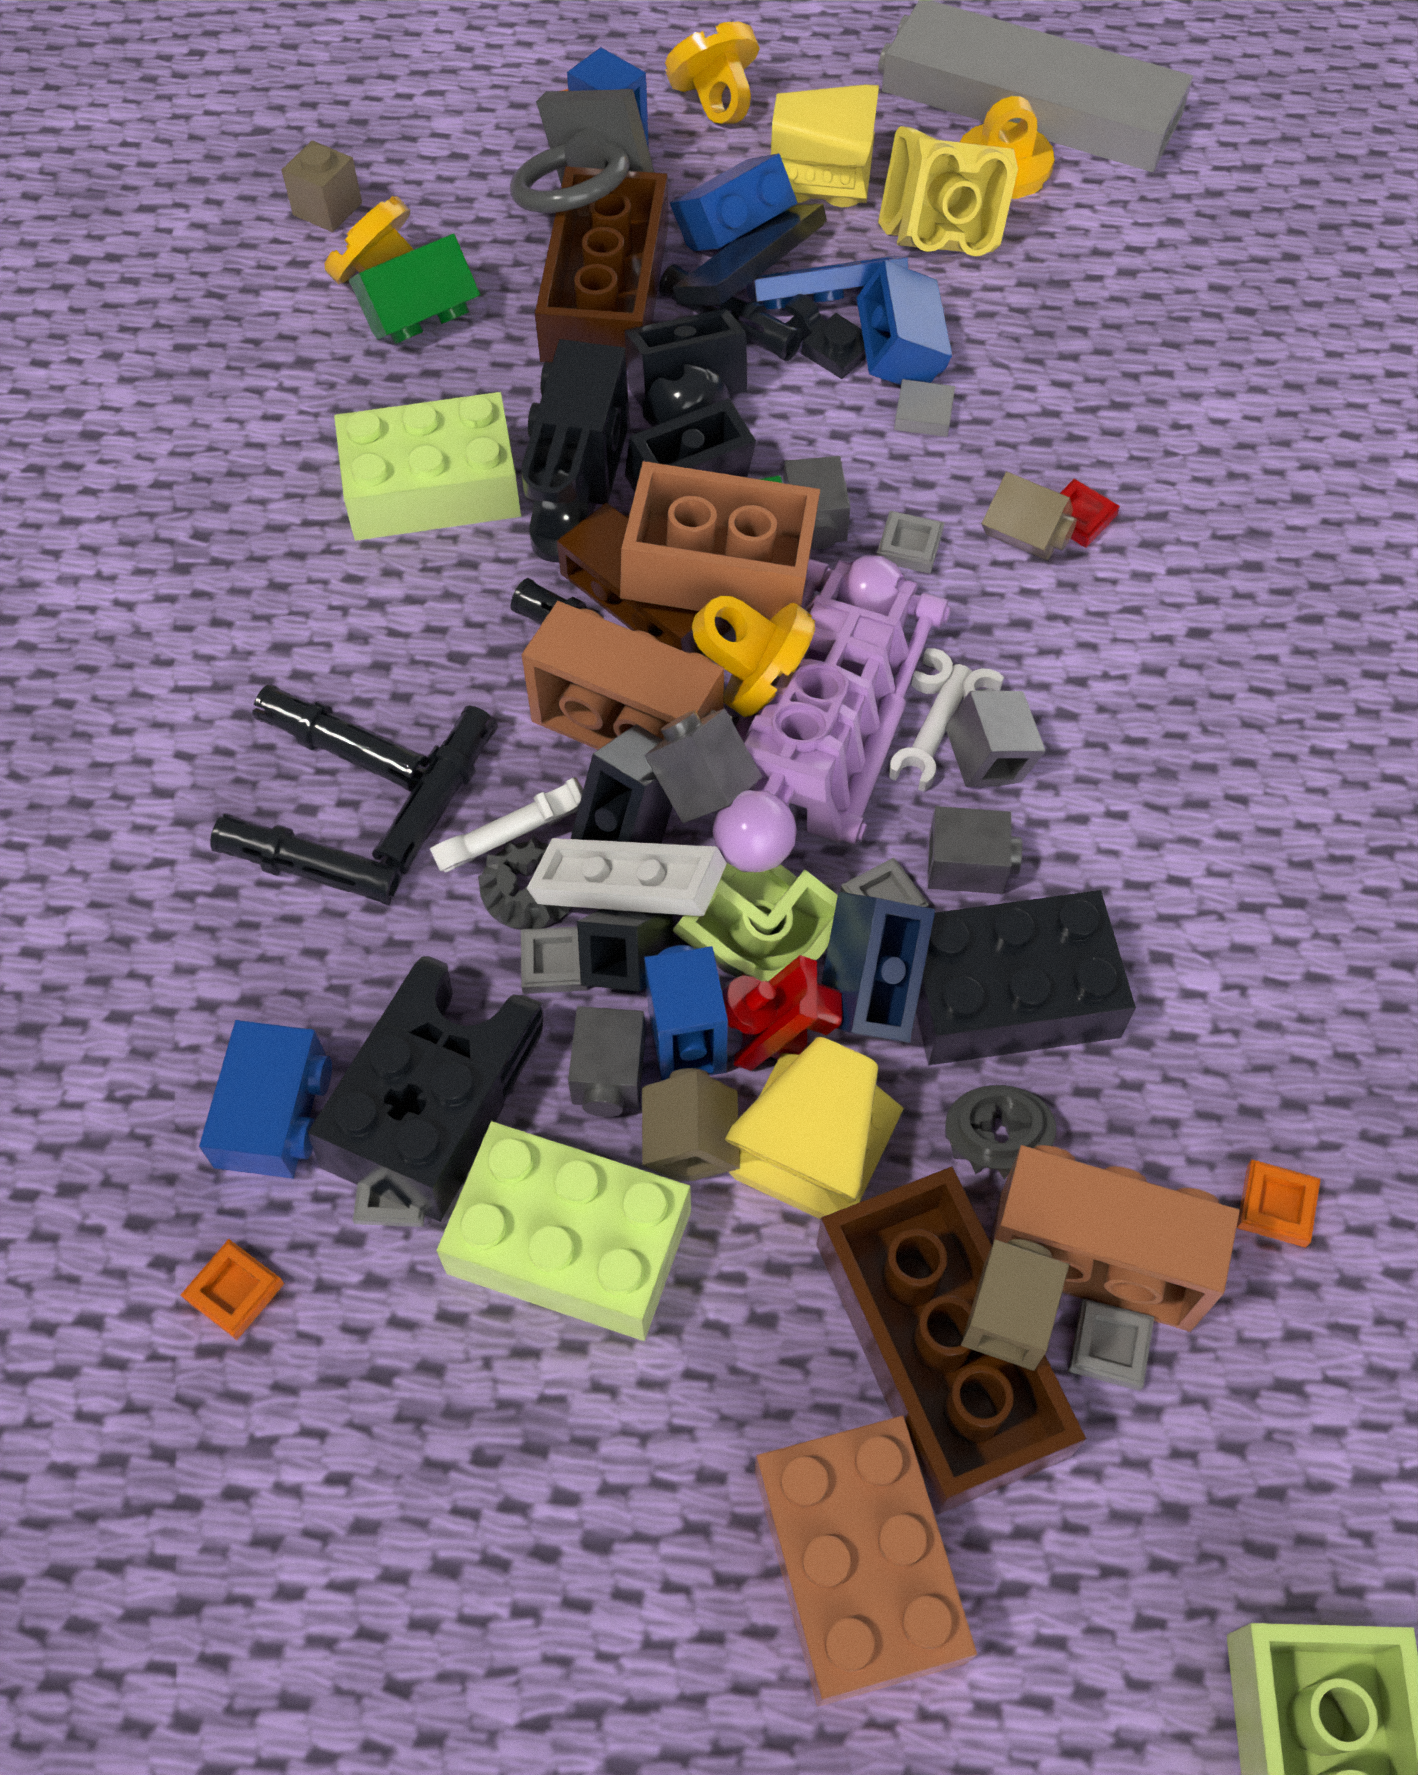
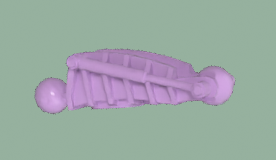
M864 555L851 563L839 560L834 570L829 569V564L809 559L801 607L811 614V618L815 620L814 635L794 673L791 671L789 676L783 673L781 677L777 675L771 683L772 686L778 689L772 701L750 717L740 715L735 728L759 769L762 778L751 788L739 794L730 806L719 809L712 831L716 847H718L727 863L742 872H763L776 868L790 855L797 835L795 818L788 807L790 803L807 808L808 833L839 843L844 841L854 845L858 841L862 842L867 824L864 823L862 816L904 711L906 701L903 698L931 627L940 628L942 623L946 624L951 611V607L948 606L949 600L927 593H922L921 596L916 595L918 584L906 580L899 567L884 556ZM815 591L821 592L820 595H816L811 601ZM909 615L915 616L914 620L918 622L909 645H907L903 628Z

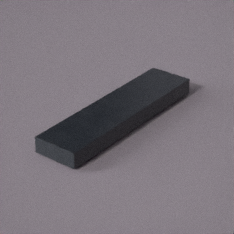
M824 204L794 205L734 240L673 286L677 305L721 306L820 229L827 222Z

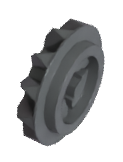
M534 835L528 842L517 844L511 841L506 842L504 849L496 855L488 854L486 867L482 875L478 876L481 900L488 913L501 924L519 930L540 929L550 926L561 920L573 908L569 906L537 904L527 890V887L523 891L519 890L518 892L519 885L515 874L531 875L537 869L549 845L540 842Z
M1007 1085L983 1086L963 1094L952 1104L945 1121V1138L951 1144L954 1159H967L970 1161L975 1174L985 1168L996 1169L1004 1180L1012 1168L1021 1145L1030 1148L1040 1145L1053 1146L1056 1137V1122L1049 1107L1034 1094ZM995 1118H1001L1002 1127L1006 1128V1132L1009 1135L1006 1143L995 1141V1136L992 1133V1127H995Z

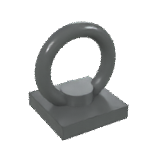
M633 89L546 91L536 103L550 149L535 155L515 172L510 183V195L518 206L531 212H563L583 207L608 195L623 182L628 171L654 172ZM565 166L604 169L591 179L571 187L550 191L531 189L537 180L554 170H557L562 185Z

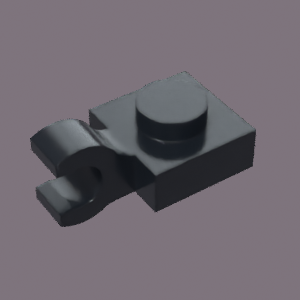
M798 294L785 305V310L794 315L785 324L802 331L801 354L840 379H843L866 359L862 329L838 313L833 314L828 320H824L816 304L803 294Z

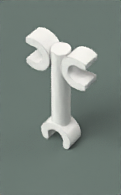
M936 648L926 649L923 664L936 668L940 673L927 675L915 670L911 686L924 694H935L938 692L939 694L912 747L896 752L890 761L889 778L895 781L904 767L915 766L919 768L923 773L918 790L923 792L927 791L934 782L936 763L933 757L946 732L945 726L956 712L961 700L965 699L969 691H976L975 689L979 687L1000 691L1004 679L999 672L992 669L981 668L972 672L964 665H953L950 657L944 651Z
M577 777L567 780L566 784L553 791L537 794L533 797L535 802L467 834L458 835L431 847L430 850L439 870L446 873L547 823L551 826L560 822L564 817L578 812L583 788Z

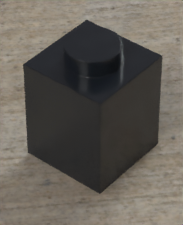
M600 909L578 920L580 983L582 986L631 991L645 989L644 957L658 955L661 951L674 946L673 914Z

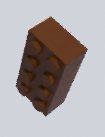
M565 166L561 189L585 182L604 169ZM628 171L623 182L603 198L580 208L556 212L535 309L540 362H553L559 339L626 348L625 330L653 323L669 226L668 173Z
M953 1166L821 1217L816 1243L817 1248L892 1417L904 1416L928 1497L936 1515L1071 1458L1086 1440V1437L1046 1355L1043 1356L1033 1371L961 1346L984 1262L992 1246Z

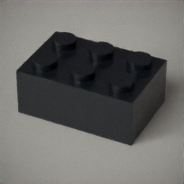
M1101 890L934 913L916 1008L928 1066L1119 1039L1122 1037L1136 1006Z

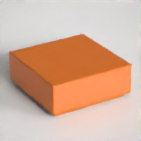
M1251 1159L1246 1169L1237 1228L1306 1248L1312 1239L1321 1178Z
M228 1239L180 1296L237 1341L285 1283L275 1273Z

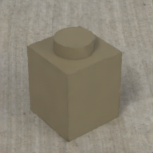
M312 140L281 169L292 214L332 233L362 204L354 160L351 156Z
M1006 471L981 525L986 535L1048 561L1055 548L1061 551L1065 549L1072 536L1077 519L1071 516L1073 508L1070 497Z
M696 1068L676 1070L670 1074L669 1079L643 1086L642 1165L677 1181H695L740 1169L739 1148L725 1140L731 1126L738 1120L737 1091L710 1077L707 1071Z
M995 1239L984 1262L961 1346L1034 1371L1047 1352L1069 1264L1053 1259L1052 1253L1037 1243L1021 1239H1013L1005 1243Z

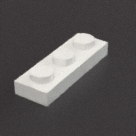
M552 838L527 890L537 904L704 916L727 863L716 846Z

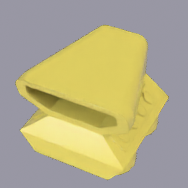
M864 84L777 93L772 121L771 155L780 154L798 203L807 201L809 198L826 200L831 205L837 207H851L858 203H867L879 85Z
M900 126L896 130L878 223L887 235L898 236V246L917 247L926 252L938 249L959 251L971 256H982L988 252H993L1001 245L1018 172L1014 149L938 140L912 127Z
M817 1037L800 1055L781 1053L758 1099L731 1126L725 1140L739 1148L740 1169L728 1171V1173L739 1182L821 1219V1217L861 1201L904 1108L876 1085L878 1064L874 1060L834 1041Z

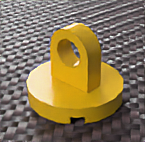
M739 21L720 23L718 26H715L717 34L706 38L703 31L691 34L672 49L665 61L666 75L672 88L682 92L696 89L707 117L714 123H738L747 115L750 107L751 93L744 69L756 59L760 48L752 27ZM728 86L731 93V102L725 111L722 104V93L724 88Z
M1010 96L995 103L987 112L984 123L972 128L960 140V143L1014 149L1018 172L1011 199L1036 193L1043 187V183L1050 178L1055 161L1053 147L1046 137L1037 131V118L1028 100L1021 96ZM1014 118H1021L1019 123L1009 121Z
M391 196L390 200L388 199L377 204L347 233L348 236L344 240L347 243V250L344 254L341 255L337 250H332L324 263L326 273L339 285L346 282L357 271L360 273L414 250L398 233L410 216L411 210L398 196Z
M719 596L701 608L694 617L692 625L693 637L699 649L708 658L732 674L724 692V703L743 717H750L772 701L778 689L772 686L771 683L777 675L781 677L783 673L786 676H789L791 671L794 673L811 643L815 632V620L811 618V614L798 604L792 602L768 620L749 605L733 596ZM715 617H721L732 625L736 635L735 642L724 639L718 633L715 627Z

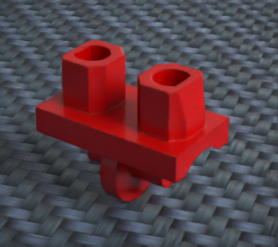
M799 955L769 981H760L755 977L743 975L732 980L722 991L728 1026L741 1031L743 1038L741 1048L734 1055V1066L752 1071L769 1057L779 1059L781 1053L800 1055L807 1045V1029L828 1035L839 1027L842 1021V993L840 990L817 983V961Z

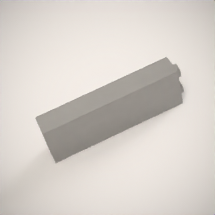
M919 0L911 14L902 17L892 44L886 43L884 45L878 63V72L883 74V92L983 122L987 112L995 103L1010 96H1021L1028 100L1037 118V131L1043 134L1048 141L1150 172L1155 171L1184 113L1193 75L932 0ZM1014 118L1009 121L1019 123L1021 118Z

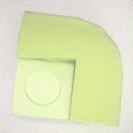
M727 863L704 916L684 915L673 929V932L695 949L713 946L716 965L725 973L734 977L745 975L755 977L760 981H769L799 955L816 961L820 958L829 944L838 895L805 869L796 877L781 864L776 868L763 872H742Z

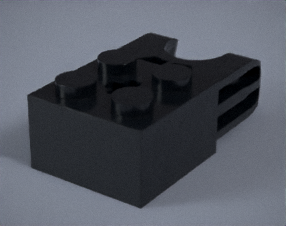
M559 339L553 362L545 361L540 382L542 398L540 403L533 402L530 407L528 416V435L530 439L522 462L521 474L525 496L534 500L529 525L531 546L533 552L545 561L559 563L557 540L591 515L595 510L596 504L604 505L606 502L609 503L630 425L626 348Z
M423 956L414 964L309 1129L308 1136L321 1169L356 1185L358 1183L371 1187L372 1192L408 1208L410 1205L417 1207L420 1211L424 1212V1215L441 1222L474 1163L491 1121L496 1122L505 1106L504 1102L541 1037L544 1012L543 1003L524 995L513 994L493 1017L480 1024L463 1026L452 1023L444 1018L453 996L448 964L430 956Z

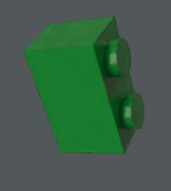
M454 233L362 271L349 279L374 336L378 340L391 335L394 344L422 333L423 329L420 321L437 315L440 323L443 324L469 313L466 302L480 296V292Z

